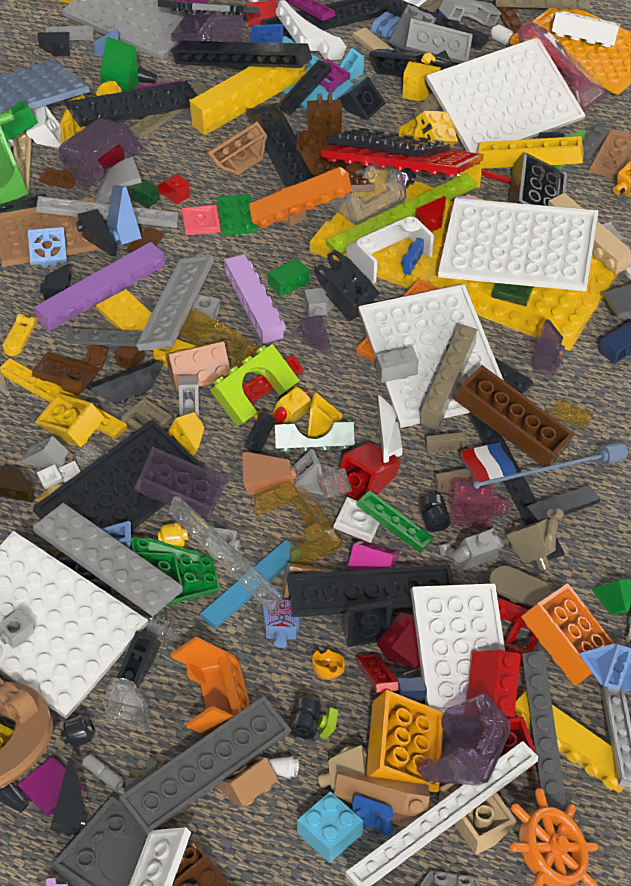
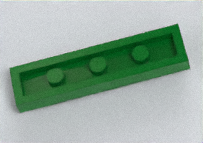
M370 490L358 500L356 506L419 553L431 544L433 540L431 535Z

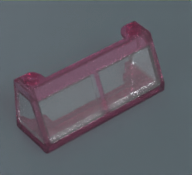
M529 21L517 30L520 43L537 37L541 40L551 59L572 80V87L576 90L577 102L583 112L608 93L607 89L547 29Z

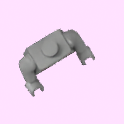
M492 526L491 529H484L482 533L465 538L456 550L451 548L450 542L438 544L440 556H447L454 560L463 571L497 559L499 550L504 546V541L496 533L495 527Z

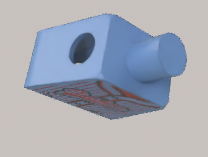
M262 599V614L266 638L274 639L276 647L284 648L287 646V639H296L302 617H292L290 600Z

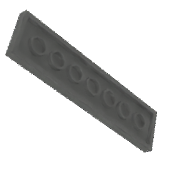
M263 696L122 794L118 800L145 836H148L150 832L159 828L222 783V781L243 768L244 765L250 763L254 758L291 733V729L265 696Z

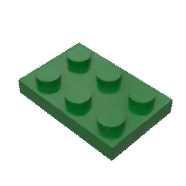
M251 194L217 196L222 236L257 233V225L252 223L249 205L252 203Z

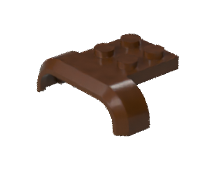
M89 345L83 363L47 352L32 370V377L61 386L63 391L78 395L86 390L85 385L90 384L101 370L106 358L107 348L105 345Z

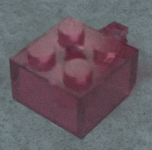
M456 481L451 524L486 529L491 526L492 515L508 516L510 502L495 498L496 486L483 485L479 489H475L473 483Z

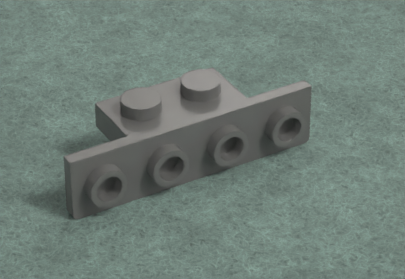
M68 328L66 342L68 344H87V350L89 345H105L107 351H116L120 346L137 347L136 344L143 331Z

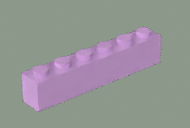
M245 254L224 259L225 273L262 343L282 339L283 331L286 330L283 320H280L277 308L272 306L271 297L267 296L264 284L259 282L258 273L253 271L252 262L247 260Z

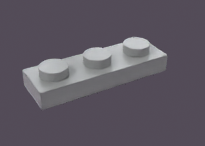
M93 26L46 27V32H70V40H94Z

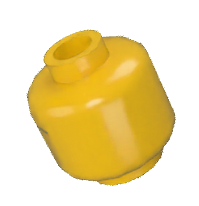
M179 522L163 525L160 531H158L159 541L184 548L185 540H189L187 528H182Z

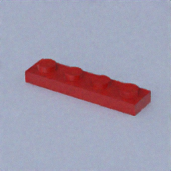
M294 355L285 360L296 376L304 371ZM263 375L242 386L243 392L251 404L275 390Z
M377 653L356 655V664L376 692L382 694L385 690L391 692L398 690V681Z

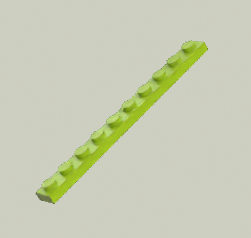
M467 173L462 174L326 239V245L332 251L336 250L342 253L346 251L348 244L406 217H415L416 208L443 196L447 198V202L455 198V196H460L476 188L477 182Z

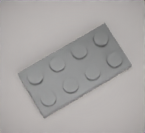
M411 18L405 49L424 54L431 53L433 56L446 50L452 62L461 64L469 59L473 34Z

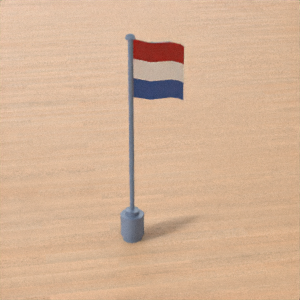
M500 442L461 451L462 461L473 475L475 481L473 486L475 489H479L483 485L599 459L602 464L608 465L623 461L628 456L626 445L616 442L600 446L597 455L517 473L513 462L503 451Z

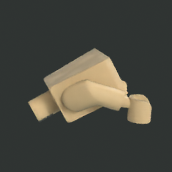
M362 745L357 747L346 746L335 757L330 758L328 761L329 773L318 776L321 788L331 786L333 791H335L337 772L366 776L369 746L367 750Z

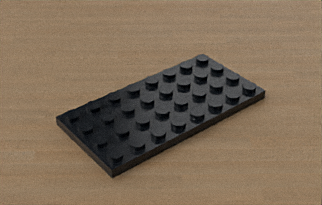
M152 419L33 507V512L42 520L64 503L100 529L129 521L131 522L132 531L203 477L207 469Z

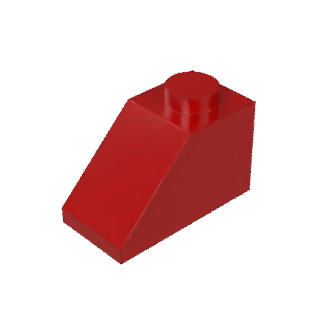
M178 174L156 185L159 188L160 194L177 205L190 197L189 181Z
M445 196L416 208L415 218L430 232L442 228L447 198Z

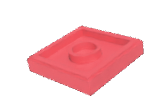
M216 205L182 208L185 235L220 232Z

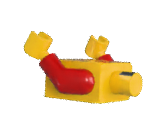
M293 385L291 390L286 391L288 394L277 402L272 414H269V416L277 419L275 424L295 423L309 412L312 400L311 394ZM258 414L253 415L255 420H257Z

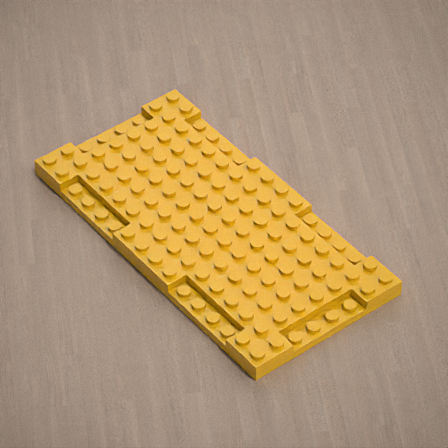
M372 164L363 175V178L369 179L370 182L375 184V191L353 192L331 221H326L310 240V251L328 258L327 255L332 250L326 245V239L419 196L434 187L415 181L414 185L410 184L407 189L394 186L392 180H390L393 167L380 168L377 167V164ZM455 198L446 202L442 228L431 232L434 235L432 257L429 258L423 252L411 275L403 273L404 266L402 265L404 255L408 254L410 245L414 244L409 237L371 254L377 260V277L407 289H410L419 278L440 289L465 284L478 316L569 351L604 298L603 293L609 290L619 274L612 272L592 254L587 291L438 277ZM333 255V258L340 262L339 258Z

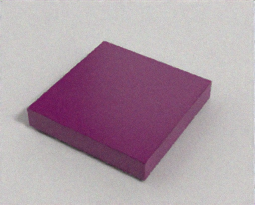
M51 757L20 782L18 789L49 817L55 812L66 769ZM79 781L80 789H82L83 785Z

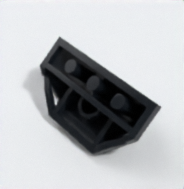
M154 359L85 386L87 390L114 403L122 404L127 402L130 397H140L146 391L151 390L162 367V363Z

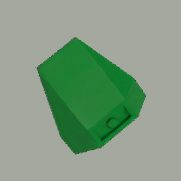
M131 537L130 550L182 585L183 591L167 605L220 591L212 556L151 538Z

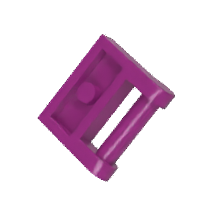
M327 58L323 62L332 68V71L326 76L331 82L323 80L320 85L325 87L329 93H333L338 86L350 79V73Z

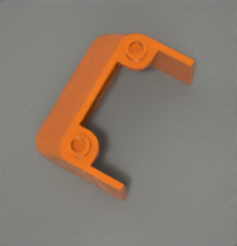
M194 637L170 654L171 658L186 665L188 678L201 685L206 710L187 722V728L207 736L250 706L241 666L234 655L198 637Z

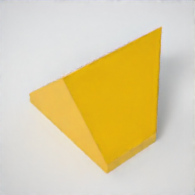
M317 393L313 394L308 427V437L310 438L327 433L332 422L341 421L343 415Z

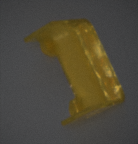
M191 309L178 335L189 340L195 346L223 341L231 369L235 366L238 368L243 366L242 361L250 355L254 358L258 355L256 351L261 348L223 323Z
M281 483L254 494V514L256 517L293 503L308 525L304 531V537L307 542L290 548V563L308 565L341 550L342 537L333 528V524L310 492L291 483Z

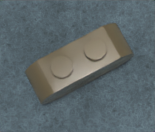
M500 566L493 570L490 575L489 584H495L498 598L528 610L550 595V588L546 582L528 575L519 569L510 566Z

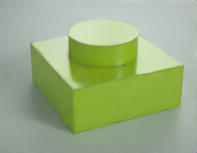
M330 707L325 715L322 714L318 722V727H320L319 737L328 739L336 729L337 709Z

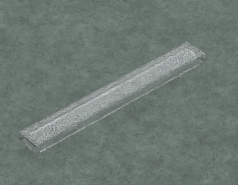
M180 496L173 497L168 513L271 613L277 612L283 595Z

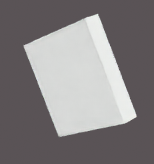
M347 497L333 528L371 543L380 523L356 506L358 501Z

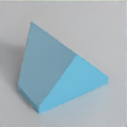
M353 48L343 58L340 65L341 68L350 73L349 81L362 75L364 70V56Z

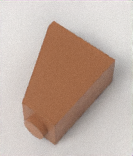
M249 452L242 453L243 484L248 495L295 488L294 479H297L296 467H292L290 460Z

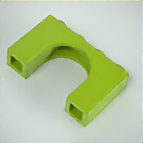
M273 344L269 347L262 346L256 351L258 355L254 358L250 355L242 361L243 366L240 368L235 366L227 372L229 374L228 377L224 379L221 376L213 382L215 386L210 389L211 393L237 427L257 413L243 392L242 381L246 373L256 372L263 375L279 396L300 381Z

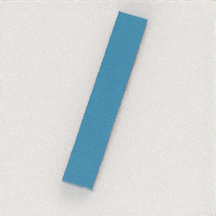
M285 540L201 612L200 618L214 629H217L286 568L287 562L292 563L301 555V550Z

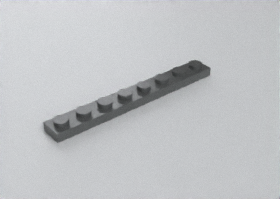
M544 651L522 653L535 749L538 756L537 763L541 789L544 791L548 807H554L565 812L567 803Z

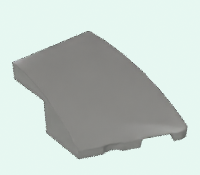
M133 157L120 161L104 175L94 199L95 203L104 204L110 202L109 197L114 185L127 187L142 183Z

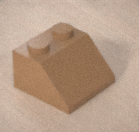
M257 756L250 763L244 765L243 768L222 781L217 787L233 804L245 807L255 801V797L259 794L271 790L272 785L278 779L266 757Z

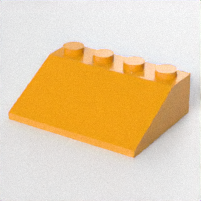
M385 690L372 704L366 776L429 785V792H438L444 712Z

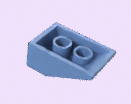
M114 185L112 186L107 228L114 243L121 245L141 239L127 187Z

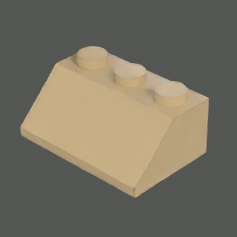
M478 768L440 787L438 802L440 803L482 771ZM496 792L454 825L474 854L477 855L495 846L517 824V820Z

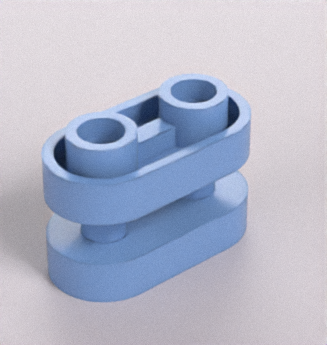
M385 12L373 22L371 32L376 36L381 34L383 39L389 41L401 18L398 16L394 17L392 13Z

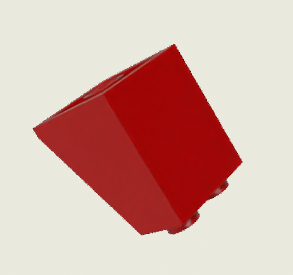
M368 442L344 454L333 488L356 501L369 490L377 495L396 477L401 460L391 455L388 462H383L382 449Z

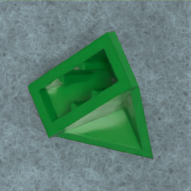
M631 579L617 580L591 589L611 615L616 616L629 611L631 606Z

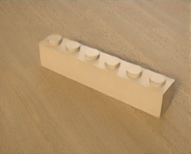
M566 193L548 201V206L583 209ZM597 221L592 254L615 274L631 267V249Z

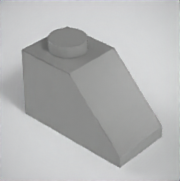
M322 287L304 290V303L309 317L327 315L335 306L325 295L327 292Z
M51 436L30 446L21 461L44 469L54 464L57 468H60L66 462L65 457L69 451L57 439Z

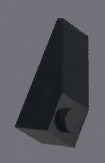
M95 209L77 214L78 222H76L78 232L82 233L84 239L112 257L116 256L115 243L99 210Z
M135 632L111 692L130 700L132 699L153 664L161 641L141 632Z
M69 758L50 830L77 836L79 829L83 830L87 816L83 815L85 806L74 760Z

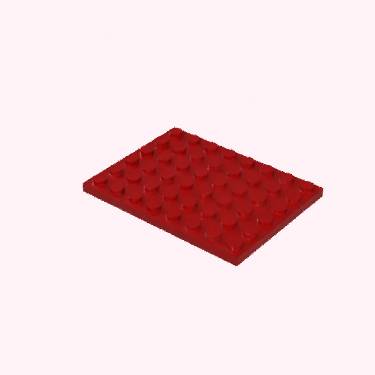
M335 145L322 150V157L327 158V161L335 162L340 159L348 164H353L356 161L364 166H370L372 163L377 164V167L380 168L394 166L396 170L411 168L412 172L427 170L429 174L443 172L445 176L452 177L474 165H478L484 158L482 153L457 150L423 157H411L343 145Z

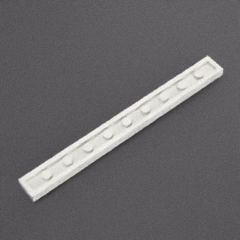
M522 741L347 870L346 877L354 886L373 885L538 762V756Z

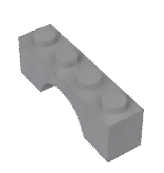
M443 0L439 7V10L448 19L460 21L462 16H467L487 26H495L502 14L492 3L476 0Z

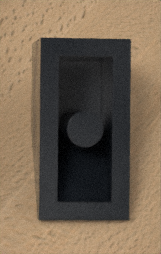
M70 32L37 33L40 48L53 56H70Z
M66 264L45 276L44 283L41 282L40 293H43L44 300L69 288L72 278L70 264Z

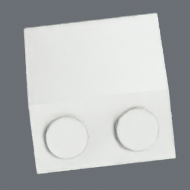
M45 105L31 109L38 123L31 129L26 130L28 137L32 138L36 144L57 148L62 147L61 124Z

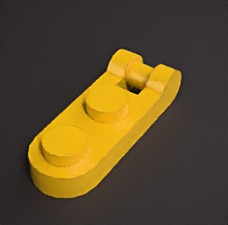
M24 314L17 315L16 322L3 343V350L6 355L15 356L20 354L37 325V317L30 316L29 318L25 317Z

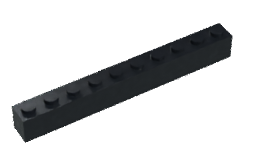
M182 41L171 49L175 64L302 68L312 59L308 43Z

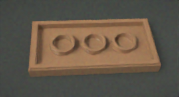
M611 129L591 164L589 172L617 180L618 173L631 161V134Z

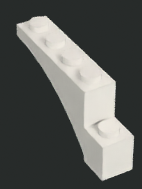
M285 0L279 1L276 15L296 43H308L310 51H319L325 60L327 58L329 60H340L343 58L347 46L340 37L333 36L317 28L297 14Z

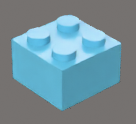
M330 791L297 820V833L330 863L362 835L363 820Z

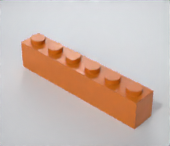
M338 167L250 203L252 223L261 228H266L270 224L284 221L285 218L299 215L300 212L314 209L315 206L329 203L330 200L344 197L352 192L349 173L343 168Z

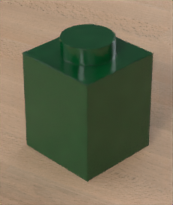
M141 179L142 183L131 187L132 200L149 208L158 202L159 188Z

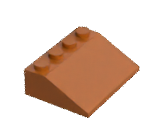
M568 583L540 601L522 616L527 627L532 630L539 639L540 644L546 648L554 662L559 665L567 679L574 686L592 674L579 653L614 644L610 636Z

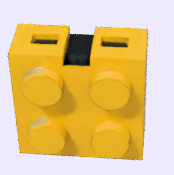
M423 111L416 117L419 128L424 134L422 136L429 138V141H434L435 139L444 140V143L450 144V147L458 142L456 132L447 112Z

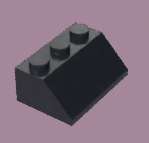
M376 49L369 53L376 73L381 75L404 77V71L409 61L425 64L421 61L424 55L421 52Z

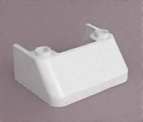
M406 217L348 244L346 256L352 260L372 283H375L377 278V260L371 255L372 253L408 237L415 242L418 237L424 239L423 252L430 258L433 252L434 235L417 218Z

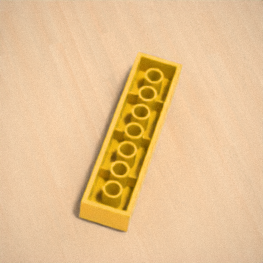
M305 65L302 68L251 66L190 100L192 126L204 135L213 132L245 113L246 109L254 108L296 84L306 74Z

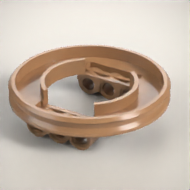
M0 678V713L16 721L12 737L0 749L1 789L25 774L38 761L51 739L53 721L46 701L36 690L27 685L6 682Z

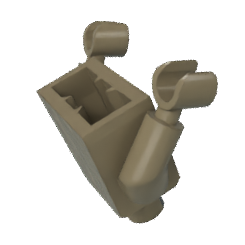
M556 508V512L553 509L547 511L548 517L551 518L550 520L546 518L527 526L514 522V526L509 525L507 528L508 532H510L507 534V538L510 541V550L523 563L535 560L539 571L550 567L546 556L556 550L558 521L564 515L563 510Z

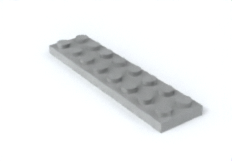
M212 254L179 259L136 344L139 351L173 347L214 262Z
M64 503L33 526L36 534L151 616L157 614L183 591L181 584Z

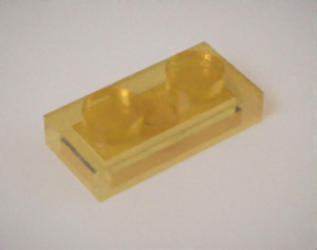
M559 399L551 410L550 415L586 430L593 419L594 413Z

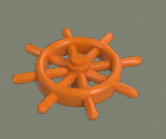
M541 788L535 790L539 809L527 814L518 804H512L511 811L522 821L519 833L520 842L511 843L509 849L512 852H522L524 862L536 876L532 886H543L544 883L548 886H571L580 880L586 886H598L597 882L586 872L589 862L588 852L596 851L598 845L595 842L585 841L580 828L572 819L576 811V807L573 804L568 805L565 812L554 807H548L544 791ZM539 820H542L544 829L538 824ZM553 824L558 827L556 833ZM536 836L541 840V842L536 841ZM553 862H554L556 871H554V870L551 868ZM564 864L570 869L568 875L566 873Z

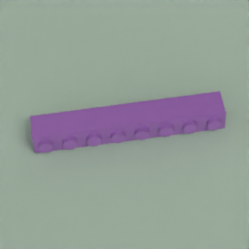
M149 242L35 306L34 312L37 321L48 331L58 328L64 322L75 318L78 314L89 310L92 306L119 293L122 289L133 285L136 281L146 278L152 272L160 270L165 266L164 252L152 242Z

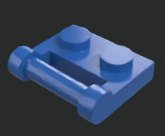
M355 795L352 803L353 812L363 820V828L371 827L380 830V833L385 837L391 836L394 832V827L391 823L393 809L388 805Z

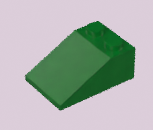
M107 37L100 71L101 84L115 81L122 91L134 90V86H139L135 46Z

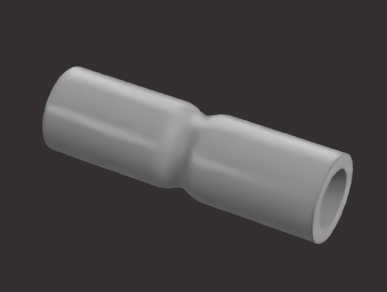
M92 754L87 755L83 760L82 765L97 777H100L114 791H118L123 786L124 780L112 770L106 768Z

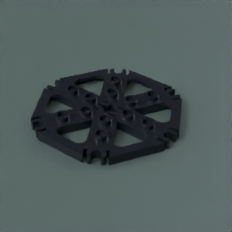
M158 0V7L172 8V11L187 9L191 13L211 11L212 14L231 15V12H236L235 15L260 13L259 6Z

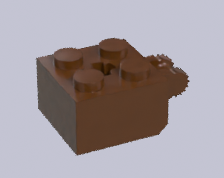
M328 93L327 100H323L322 94H317V100L307 101V130L316 135L322 133L327 136L334 135L335 132L342 133L341 99L333 100L332 93Z

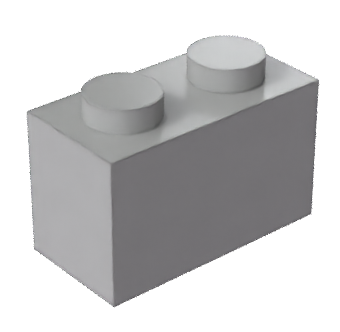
M413 346L376 354V370L381 383L418 375L419 360Z
M197 375L178 376L179 416L195 412L199 418Z

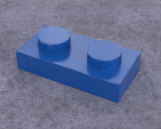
M417 237L414 244L410 245L408 254L404 255L402 259L404 274L411 275L423 254L424 239Z

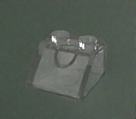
M112 677L104 697L107 723L149 732L148 704L134 682L125 678Z

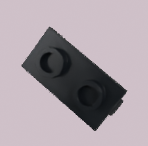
M261 411L260 414L258 413V418L244 445L245 448L259 454L277 420L264 411Z

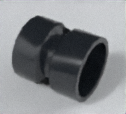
M432 494L421 499L419 508L426 530L429 532H439L447 529L451 524V519L443 496Z
M301 697L294 701L292 716L289 721L290 734L292 736L302 739H312L316 736L318 720L321 714V704L318 701L307 697Z

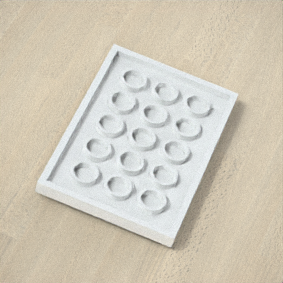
M495 584L412 587L411 597L423 683L427 688L425 704L444 712V715L464 714L471 653L489 650L505 651Z

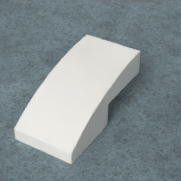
M73 461L58 469L54 464L37 472V475L43 487L48 489L51 486L64 485L81 471L76 462Z

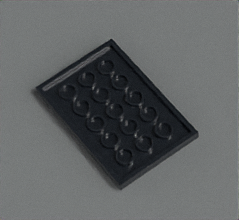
M368 128L352 129L351 131H343V133L335 132L334 135L328 136L327 143L411 157H423L450 151V144L444 143V140L435 139L434 141H429V138L426 137L414 139L413 135H404L402 137L399 136V133L384 134V131L381 130L370 132Z

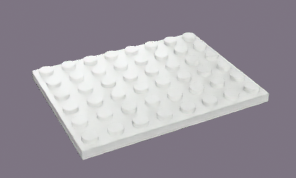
M539 37L429 74L425 78L443 111L449 115L452 126L467 152L478 153L480 142L530 139L539 136L540 132L561 128L583 120L586 116Z
M455 198L438 277L587 291L598 210Z
M465 284L358 306L375 359L376 354L413 346L419 360L418 375L384 382L400 428L421 424V410L459 324L478 329L477 339L444 418L470 412L454 399L459 387L481 365L503 380Z
M13 531L0 545V622L19 609L33 623L34 634L14 649L9 644L5 645L0 640V674L12 682L24 684L36 690L44 698L48 707L67 719L129 647L135 632H141L146 627L148 620ZM14 628V629H11L10 631H11V632H16V631H18L19 629Z

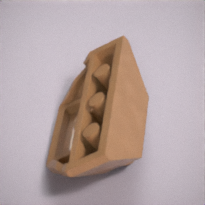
M256 122L207 154L217 168L238 176L263 159L267 134L259 123Z

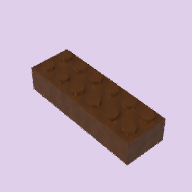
M483 365L459 387L454 399L543 467L551 466L566 450L575 433Z

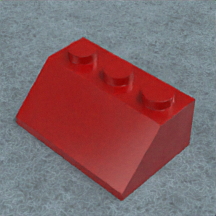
M504 650L476 651L471 653L464 716L488 721L515 718L521 654Z

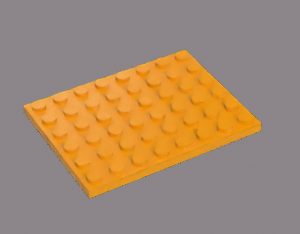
M549 8L510 38V44L517 45L539 37L557 67L580 76L584 80L603 87L614 94L619 95L631 85V32L620 27L615 45H611V47L601 46V42H595V44L587 43L586 39L583 38L573 40L570 39V35L564 34V37L556 36L555 32H552L555 15L559 10L601 19L584 10Z

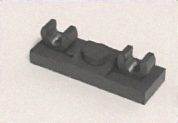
M599 121L598 126L594 125L582 141L583 161L589 163L604 143L610 130L605 128L606 123Z

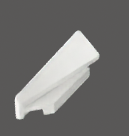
M378 395V420L383 462H388L389 456L393 454L397 457L402 455V442L394 408Z

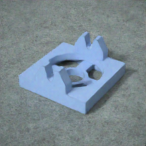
M64 227L28 230L31 265L41 264L42 267L47 268L48 265L55 267L59 262H67ZM57 237L60 241H53L52 239ZM37 238L41 239L40 243L34 242ZM50 241L52 243L51 248H43V242ZM55 247H60L58 254L51 257L50 251ZM34 249L44 251L45 257L39 256Z

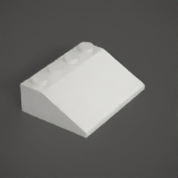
M559 10L555 15L552 32H555L556 36L564 37L565 34L570 35V39L573 40L583 38L586 39L587 43L595 44V42H601V46L611 47V45H615L621 24Z

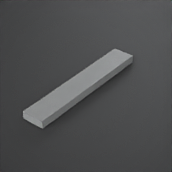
M602 686L601 694L618 784L622 787L631 788V720L623 687L619 691Z

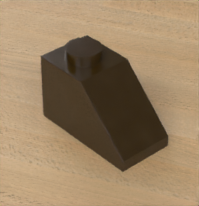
M0 466V497L33 503L32 487L21 470L14 467Z

